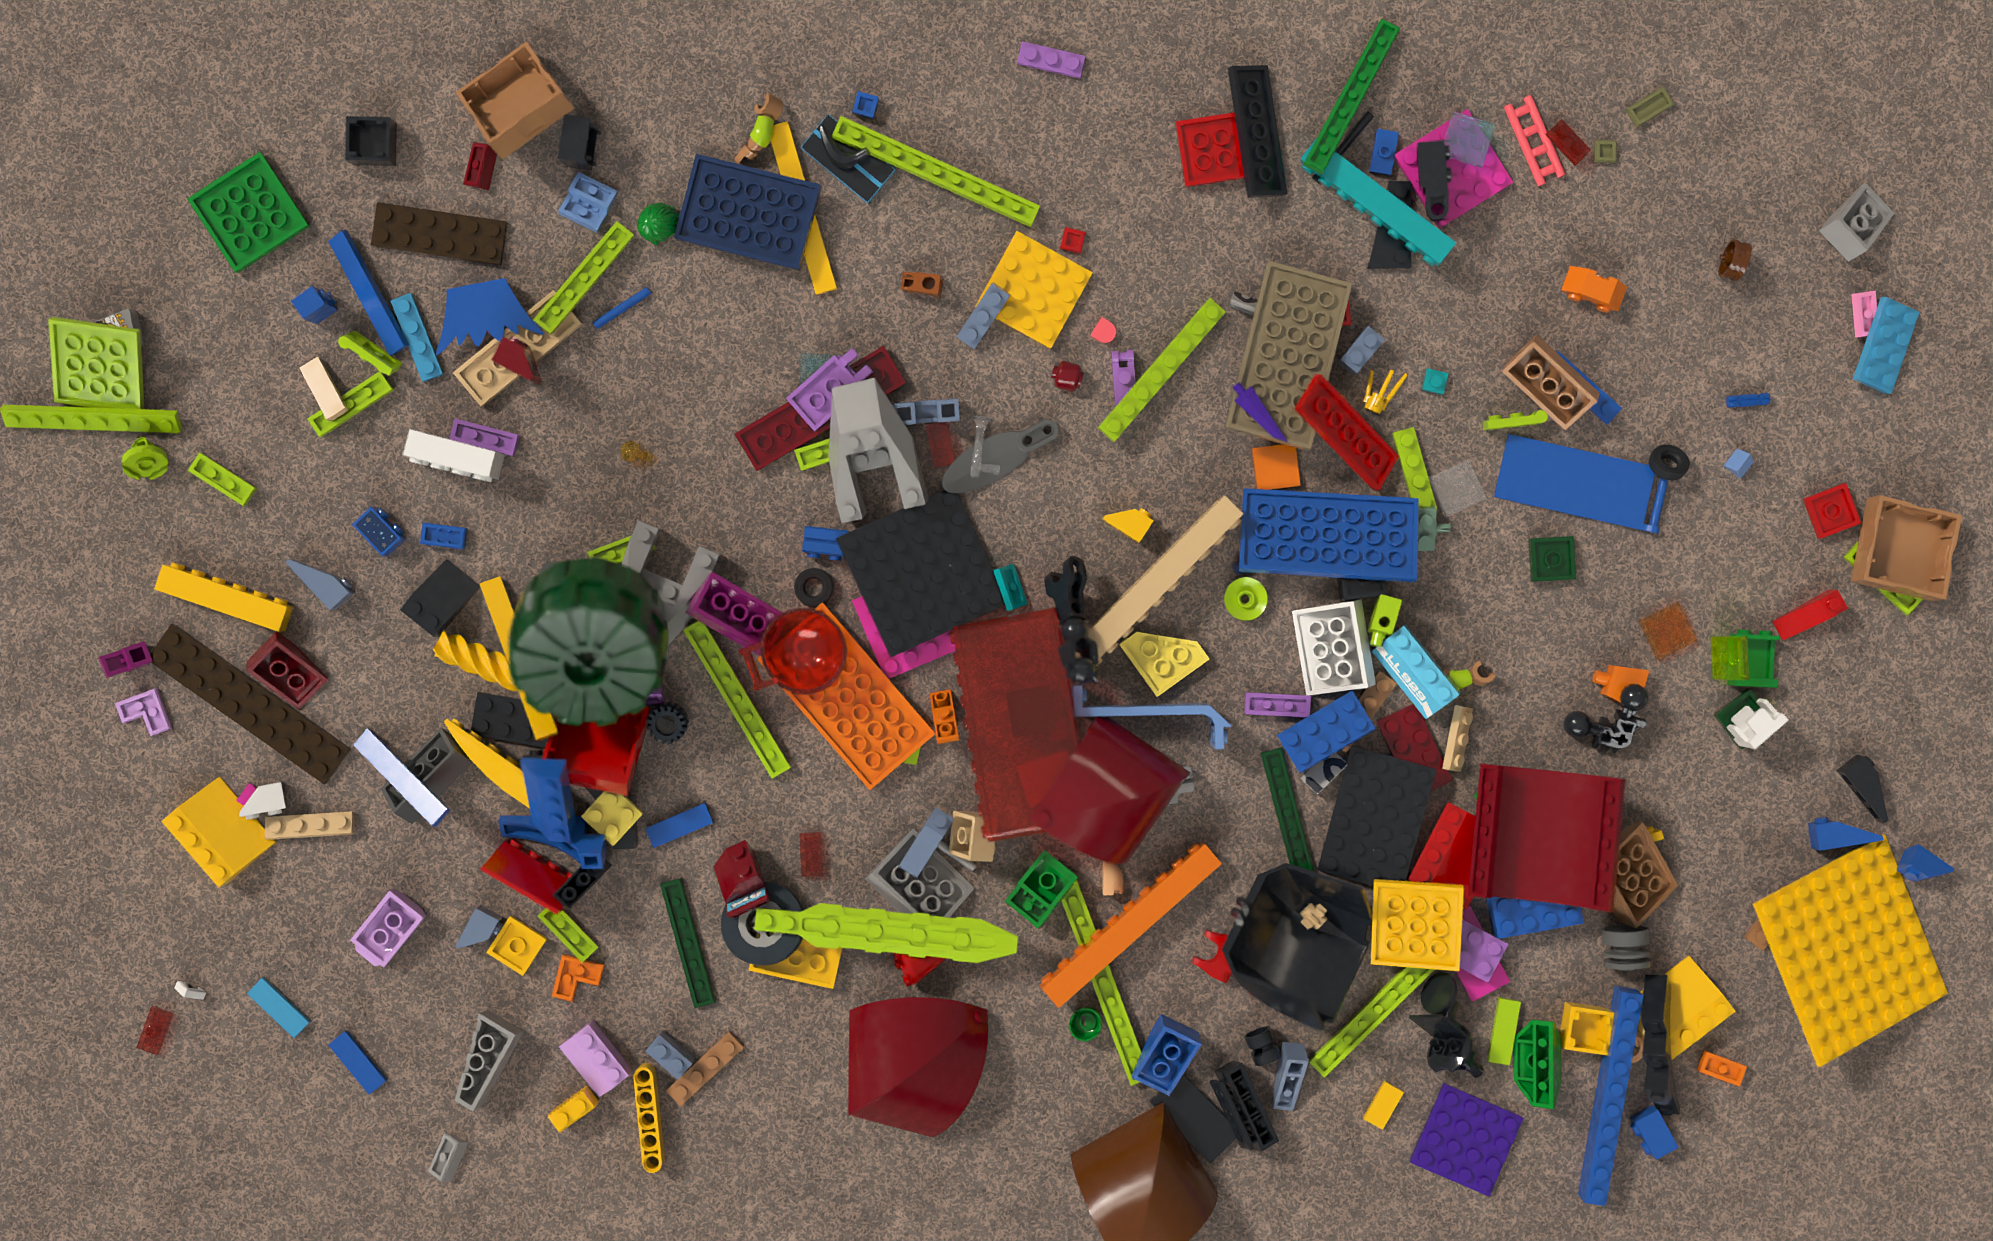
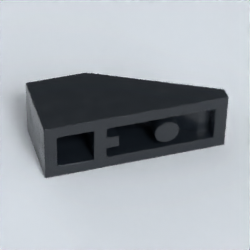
M1855 755L1840 767L1837 772L1875 820L1886 823L1888 816L1879 774L1874 768L1875 764L1867 756Z

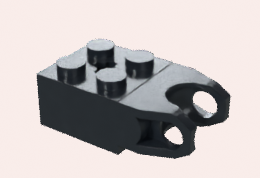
M1445 140L1419 142L1416 147L1419 191H1424L1426 215L1432 222L1443 221L1449 209L1447 185L1452 181L1451 167H1446V161L1450 158V147L1445 145ZM1438 204L1442 206L1443 213L1441 215H1434L1431 207Z

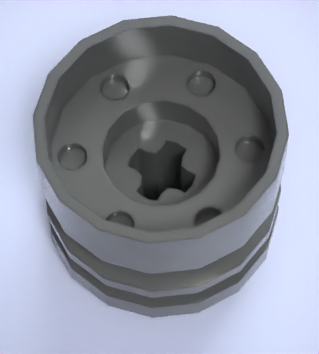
M1618 925L1602 928L1603 944L1613 947L1603 951V955L1609 957L1604 959V966L1606 968L1633 971L1651 967V959L1646 958L1650 956V950L1640 948V946L1650 943L1648 927L1639 925L1637 928L1628 925Z

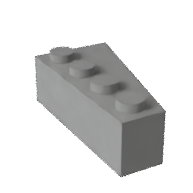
M488 1010L478 1014V1023L471 1039L473 1040L470 1052L467 1054L465 1070L462 1073L455 1098L456 1102L471 1111L483 1107L524 1033L523 1030Z

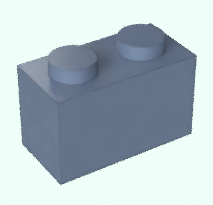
M1367 326L1343 353L1337 363L1354 376L1385 339L1371 327Z
M664 1030L645 1051L677 1080L695 1060L694 1056Z

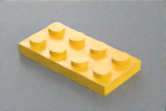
M757 932L756 938L759 939L761 934ZM769 932V935L772 936L775 932ZM803 938L797 950L787 959L772 965L750 964L748 971L834 989L842 948L815 947Z

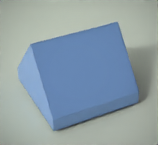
M1736 449L1723 466L1741 479L1754 463L1751 454Z

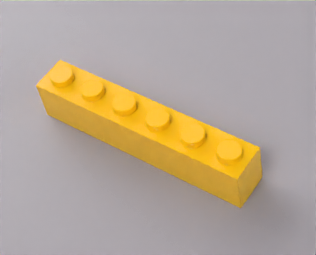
M172 562L171 565H162L154 588L155 590L278 632L286 631L293 610V606L287 605V600L275 597L274 600L266 598L267 593L254 590V593L246 591L247 587L241 584L234 583L233 586L225 584L226 579L213 576L212 579L205 577L206 573L203 571L192 569V572L184 570L185 566L179 563Z

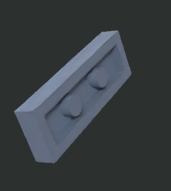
M993 282L957 335V338L975 349L1011 294Z

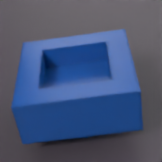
M858 91L852 114L874 120L879 97Z

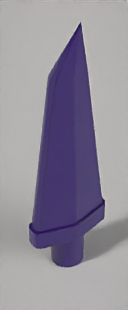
M1240 382L1232 388L1239 395L1234 401L1272 437L1288 442L1256 394L1254 388L1251 386L1246 390Z

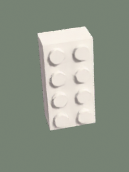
M410 429L403 455L410 457V462L426 466L431 462L430 467L449 471L451 467L453 468V473L469 477L471 473H474L473 478L492 482V478L499 480L505 454Z

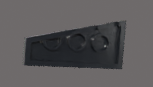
M1389 181L1386 190L1411 208V181ZM1383 225L1381 227L1377 226L1367 269H1410L1411 251L1405 247L1406 243L1400 238L1398 240L1392 238L1387 233L1389 230Z

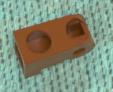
M903 272L900 290L941 298L944 278L937 274Z

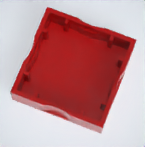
M644 707L635 715L629 712L618 717L615 723L604 726H597L595 722H583L579 726L559 722L557 716H555V726L558 734L549 737L542 759L566 760L569 782L572 785L628 796L647 732V719L650 715L649 707Z

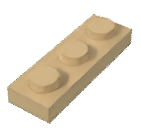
M1454 706L1442 769L1461 772L1465 761V747L1469 741V727L1473 720V708Z

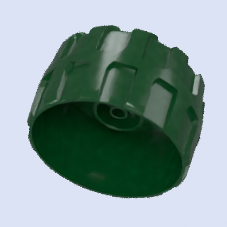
M599 557L566 559L554 563L552 567L534 576L527 583L521 601L517 604L512 617L508 636V671L513 685L519 691L524 692L525 701L533 709L541 714L550 713L555 715L559 722L579 726L583 722H595L597 726H604L615 723L618 717L629 712L635 715L646 706V699L653 689L659 690L664 675L669 641L663 600L658 591L653 589L642 577V574L629 566L626 567Z

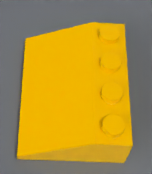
M221 777L212 781L161 821L218 887L232 881L276 843L275 839H265V828L256 818L246 820L245 816L240 817L239 812L244 806L236 801L238 797Z
M1687 956L1663 974L1668 975L1671 984L1670 1042L1672 1059L1736 1012L1720 990L1690 956ZM1640 1013V1018H1639V1024H1638V1030H1637V1031L1640 1032V1033L1642 1034V1036L1644 1037L1645 1031H1644L1643 1025H1642V1023H1641V1013Z

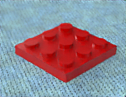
M1234 112L1175 122L1185 188L1244 179Z

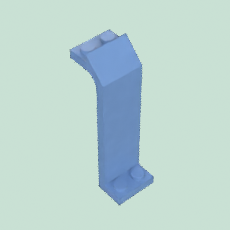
M1072 684V714H1074V717L1204 714L1210 721V746L1214 749H1224V744L1228 742L1227 731L1224 730V727L1232 726L1206 703L1083 705V703L1087 702L1086 690L1082 689V685Z

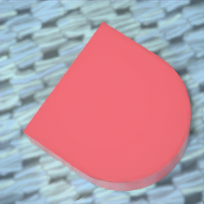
M1101 317L1090 336L1101 343H1109L1116 335V328L1111 322Z

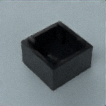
M564 115L558 159L566 167L592 171V166L596 167V162H593L597 135H601V131L598 130V127L590 118Z
M346 116L345 160L352 165L396 166L397 122L390 117Z
M1337 578L1340 602L1374 598L1380 594H1388L1386 580Z

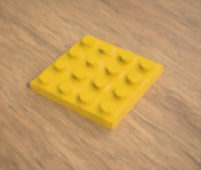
M1016 231L975 308L994 282L1011 294L995 319L1051 349L1093 272Z
M1374 879L1371 964L1460 971L1464 885Z

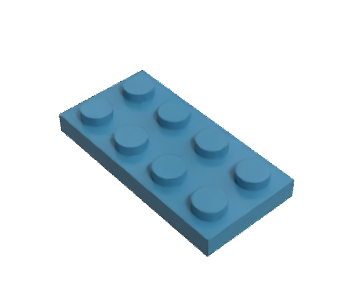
M1888 297L1880 298L1853 380L1880 392L1892 394L1920 312Z

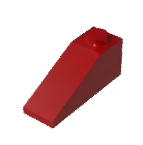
M1838 589L1826 590L1772 621L1781 639L1785 640L1831 619L1848 609Z

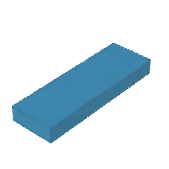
M265 977L261 978L247 993L293 1038L297 1037L311 1022Z

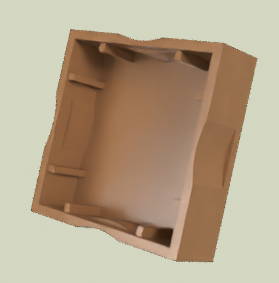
M527 41L501 59L493 68L480 74L456 92L467 111L476 120L478 128L489 145L502 160L574 109Z
M1882 495L1867 498L1851 582L1932 602L1946 600L1952 571V555L1957 545L1962 515L1935 508H1922L1910 502Z

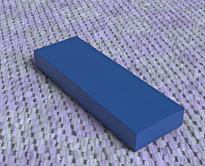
M705 802L646 827L645 830L653 848L710 825L714 821Z
M347 1030L328 1044L368 1094H371L388 1080Z

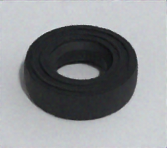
M1664 444L1657 446L1652 451L1649 457V466L1660 478L1675 481L1681 479L1687 473L1690 461L1686 453L1680 448ZM1669 458L1676 463L1677 467H1669L1661 459Z
M806 569L795 580V595L806 606L817 607L822 602L825 604L833 593L832 579L822 569ZM810 579H817L822 584V591L817 596H811L806 592L805 586Z

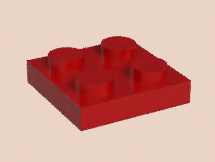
M1846 483L1803 498L1817 539H1822L1861 524Z

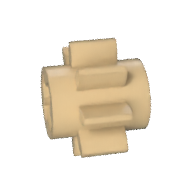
M1310 903L1300 913L1303 916L1301 923L1307 929L1313 927L1317 930L1326 922L1327 918L1324 915L1327 910L1320 903L1316 906Z

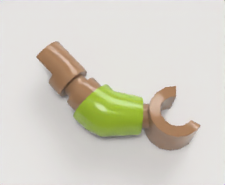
M767 92L764 106L755 105V112L760 116L757 117L753 131L750 133L749 144H745L734 158L738 164L745 157L754 160L758 155L757 151L766 148L773 137L774 120H777L783 111V101Z
M1481 661L1476 662L1470 668V671L1468 669L1457 671L1443 669L1458 690L1472 685V683L1478 686H1485L1496 676V673L1488 674L1487 678L1479 676L1477 669L1482 665Z

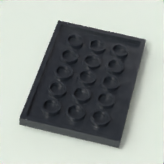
M1351 745L1347 759L1348 765L1343 773L1317 870L1373 887L1374 879L1406 881L1437 769Z

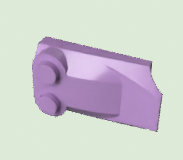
M391 889L350 941L355 944V951L375 967L379 965L385 967L415 929L423 922L426 915L421 907L406 895Z

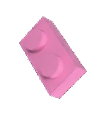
M1876 291L1852 294L1855 337L1868 336L1877 310Z

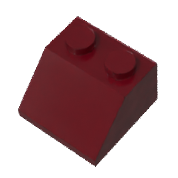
M746 840L726 848L714 865L726 904L766 887L755 852Z

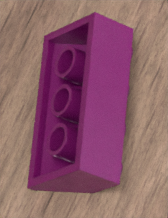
M711 572L702 583L685 611L689 616L759 656L769 651L786 617L784 613L714 572Z

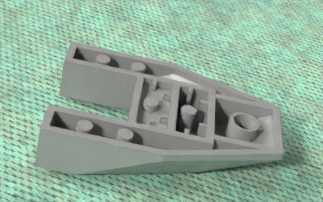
M876 378L833 387L829 462L841 522L845 523L863 519L867 514L856 473L892 464L904 509L926 504L929 497L913 436Z
M638 520L621 565L629 566L638 571L652 588L658 591L664 603V617L668 625L669 645L693 618L686 614L685 611L702 583L711 572L715 571L721 554L699 546L683 585L645 569L661 528Z

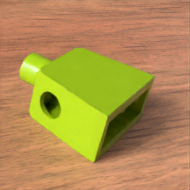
M1382 594L1375 599L1367 630L1368 633H1372L1370 645L1382 648L1385 637L1388 638L1393 634L1402 600ZM1379 621H1382L1385 627L1380 626Z

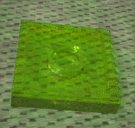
M1711 636L1712 679L1749 680L1747 636Z

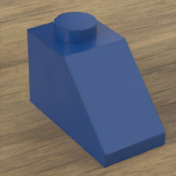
M1919 844L1907 848L1903 852L1897 867V871L1913 882L1940 877L1954 870L1949 864Z

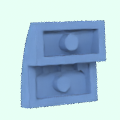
M578 172L568 188L569 193L558 212L559 215L598 233L618 191Z

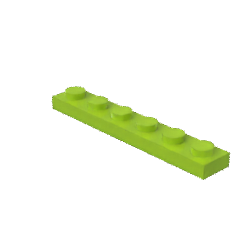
M616 221L533 321L552 335L631 242L634 234Z

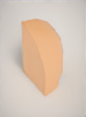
M1103 861L1102 894H1123L1124 880L1121 869L1115 863Z

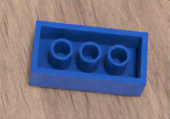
M1350 691L1277 736L1299 773L1302 774L1375 731L1376 728L1354 692Z
M1486 898L1492 935L1498 939L1584 924L1581 907L1513 898Z

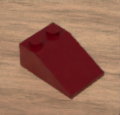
M278 631L247 660L246 671L298 710L328 681V677L293 642Z

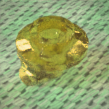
M633 440L625 442L620 450L622 459L630 462L634 458L650 462L652 453L638 450L639 444Z

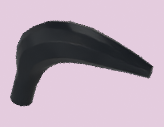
M821 125L819 127L825 152L836 166L844 169L852 168L860 160L870 155L866 147L854 153L843 151L835 143L825 126Z

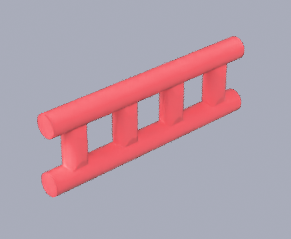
M1532 95L1523 98L1526 105L1514 110L1511 103L1505 106L1504 110L1539 187L1546 183L1545 176L1555 172L1557 178L1566 175L1534 99ZM1530 113L1534 125L1523 129L1518 117ZM1538 133L1543 145L1531 149L1526 137ZM1547 152L1551 165L1540 169L1535 157Z

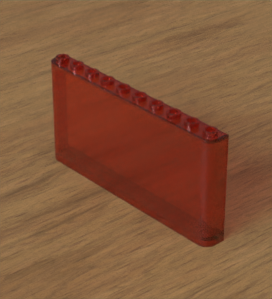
M1056 607L954 626L953 631L950 632V640L952 645L955 644L956 653H953L955 665L959 668L957 683L959 687H962L963 695L960 696L962 708H965L966 711L964 726L966 730H969L970 738L967 739L969 751H972L973 754L971 769L973 773H976L977 782H974L976 795L980 797L978 812L980 817L983 816L982 836L987 838L988 842H997L1047 833L1032 823L1029 818L1080 744L1070 680L1067 677L1066 669L1062 666L1058 653V648L1063 644Z

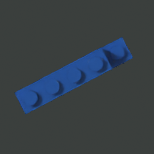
M500 815L498 822L502 837L528 839L555 847L581 864V869L604 868L607 854L605 835L589 834V825L581 816H576L577 825L571 842L549 841L533 825L531 816Z

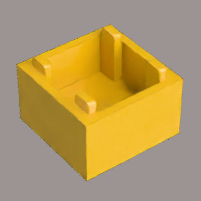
M1565 1002L1560 1030L1561 1046L1567 1050L1608 1056L1614 1012L1605 1007Z

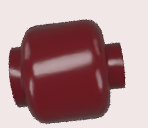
M1061 361L1059 366L1054 365L1051 378L1055 379L1054 385L1056 388L1073 392L1076 388H1080L1084 372L1081 371V367L1078 364Z

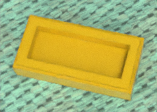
M1383 1081L1363 1119L1383 1130L1404 1092Z

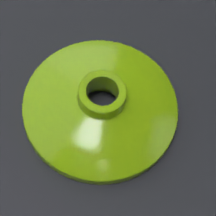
M1249 577L1234 580L1227 587L1224 595L1227 611L1233 617L1245 621L1259 617L1264 612L1268 602L1264 586L1256 579ZM1243 595H1247L1249 597V601L1247 603H1243L1241 601V597Z

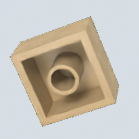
M953 811L954 820L951 827L949 854L969 861L993 862L998 818L972 811Z

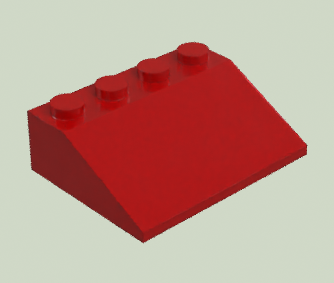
M1447 802L1408 877V880L1412 882L1464 885L1463 908L1468 909L1474 897L1468 895L1475 816Z
M516 839L504 841L480 870L555 914L563 911L565 907L552 895L574 873L562 871L560 869L561 866L554 861H545L542 859V854L535 850H526L523 848L524 844Z

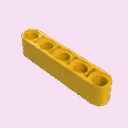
M644 1063L637 1068L633 1079L642 1165L647 1172L655 1173L660 1170L665 1161L656 1070L652 1064ZM646 1070L650 1074V1078H642L640 1071ZM649 1092L652 1095V1100L644 1099L642 1093ZM646 1113L652 1114L654 1121H647L644 1115ZM647 1135L655 1136L657 1142H649ZM649 1157H656L659 1160V1164H652L649 1161Z

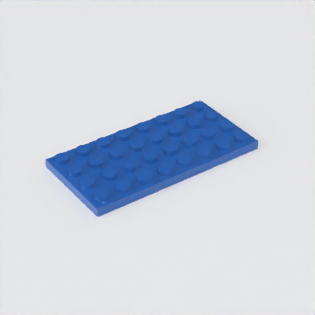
M1243 488L1239 572L1416 582L1418 498Z

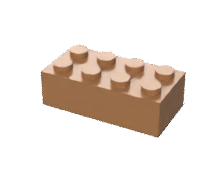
M1537 334L1505 363L1502 370L1506 376L1564 430L1569 428L1598 401L1600 395L1589 382Z

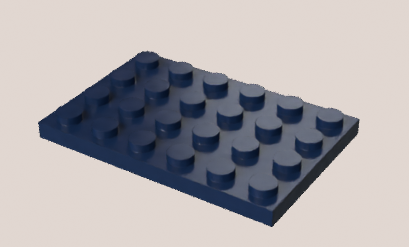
M696 154L674 238L679 241L800 271L822 186Z

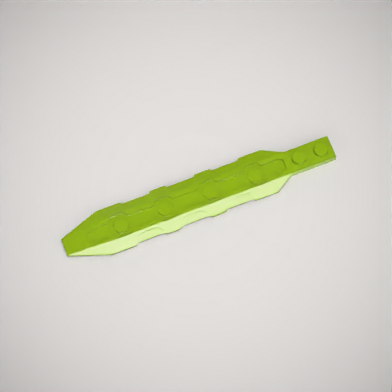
M819 903L803 911L757 907L754 930L798 934L815 947L861 949L872 953H901L925 958V956L951 958L953 961L972 963L1017 953L1018 943L1017 935L983 919L958 916L957 918L939 917L918 912L913 914L889 912L878 908H849L828 903Z

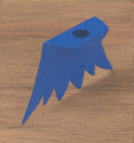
M505 278L447 289L444 325L436 356L445 350L455 337H457L458 345H461L467 333L470 334L477 347L482 343L486 330L496 340L501 341L502 337H504V325L516 334H519L517 324L532 332L542 335L544 333L522 308Z

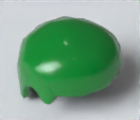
M1082 1007L1072 1014L1068 1026L1074 1038L1078 1041L1088 1042L1098 1036L1103 1021L1101 1015L1095 1009ZM1083 1016H1085L1086 1026L1082 1023Z

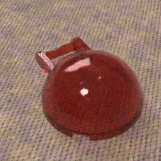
M796 608L781 613L766 626L761 641L738 650L739 654L743 655L754 682L752 685L754 691L777 683L781 688L792 692L791 694L802 695L818 693L830 687L839 678L847 659L845 637L839 626L827 614L812 608ZM760 649L763 666L771 677L763 681L751 653Z

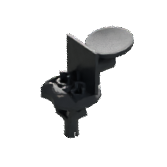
M1436 973L1427 980L1421 992L1422 1006L1430 1015H1409V1019L1434 1037L1429 1042L1427 1061L1429 1067L1435 1073L1441 1070H1448L1451 1073L1456 1070H1466L1474 1078H1479L1483 1074L1481 1071H1484V1068L1473 1060L1475 1052L1472 1051L1473 1039L1471 1032L1454 1019L1458 1007V1002L1455 1000L1457 996L1456 981L1448 973Z

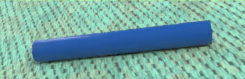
M645 287L593 321V325L596 329H599L651 295V292Z

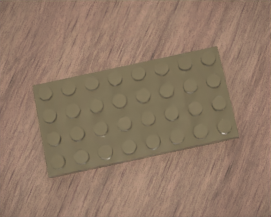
M1272 261L1267 262L1236 384L1240 382L1246 390L1251 386L1254 388L1256 394L1288 442L1272 437L1234 401L1239 397L1235 390L1225 424L1226 429L1307 451L1311 450L1315 430L1294 408L1315 374H1321L1327 381L1329 379L1352 283Z

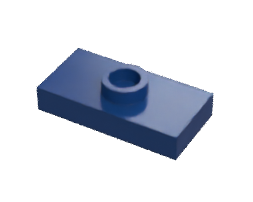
M1383 129L1376 130L1369 173L1391 176L1399 132Z
M423 522L420 544L465 550L468 528Z

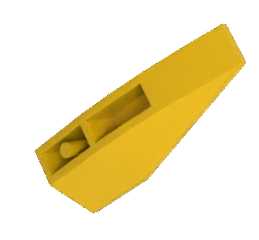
M453 718L452 721L446 719L444 721L445 725L472 762L503 791L530 809L523 772L516 767L518 762L509 756L504 759L498 755L500 750L490 743L488 746H485L480 742L482 737L473 731L468 734L462 730L464 725Z

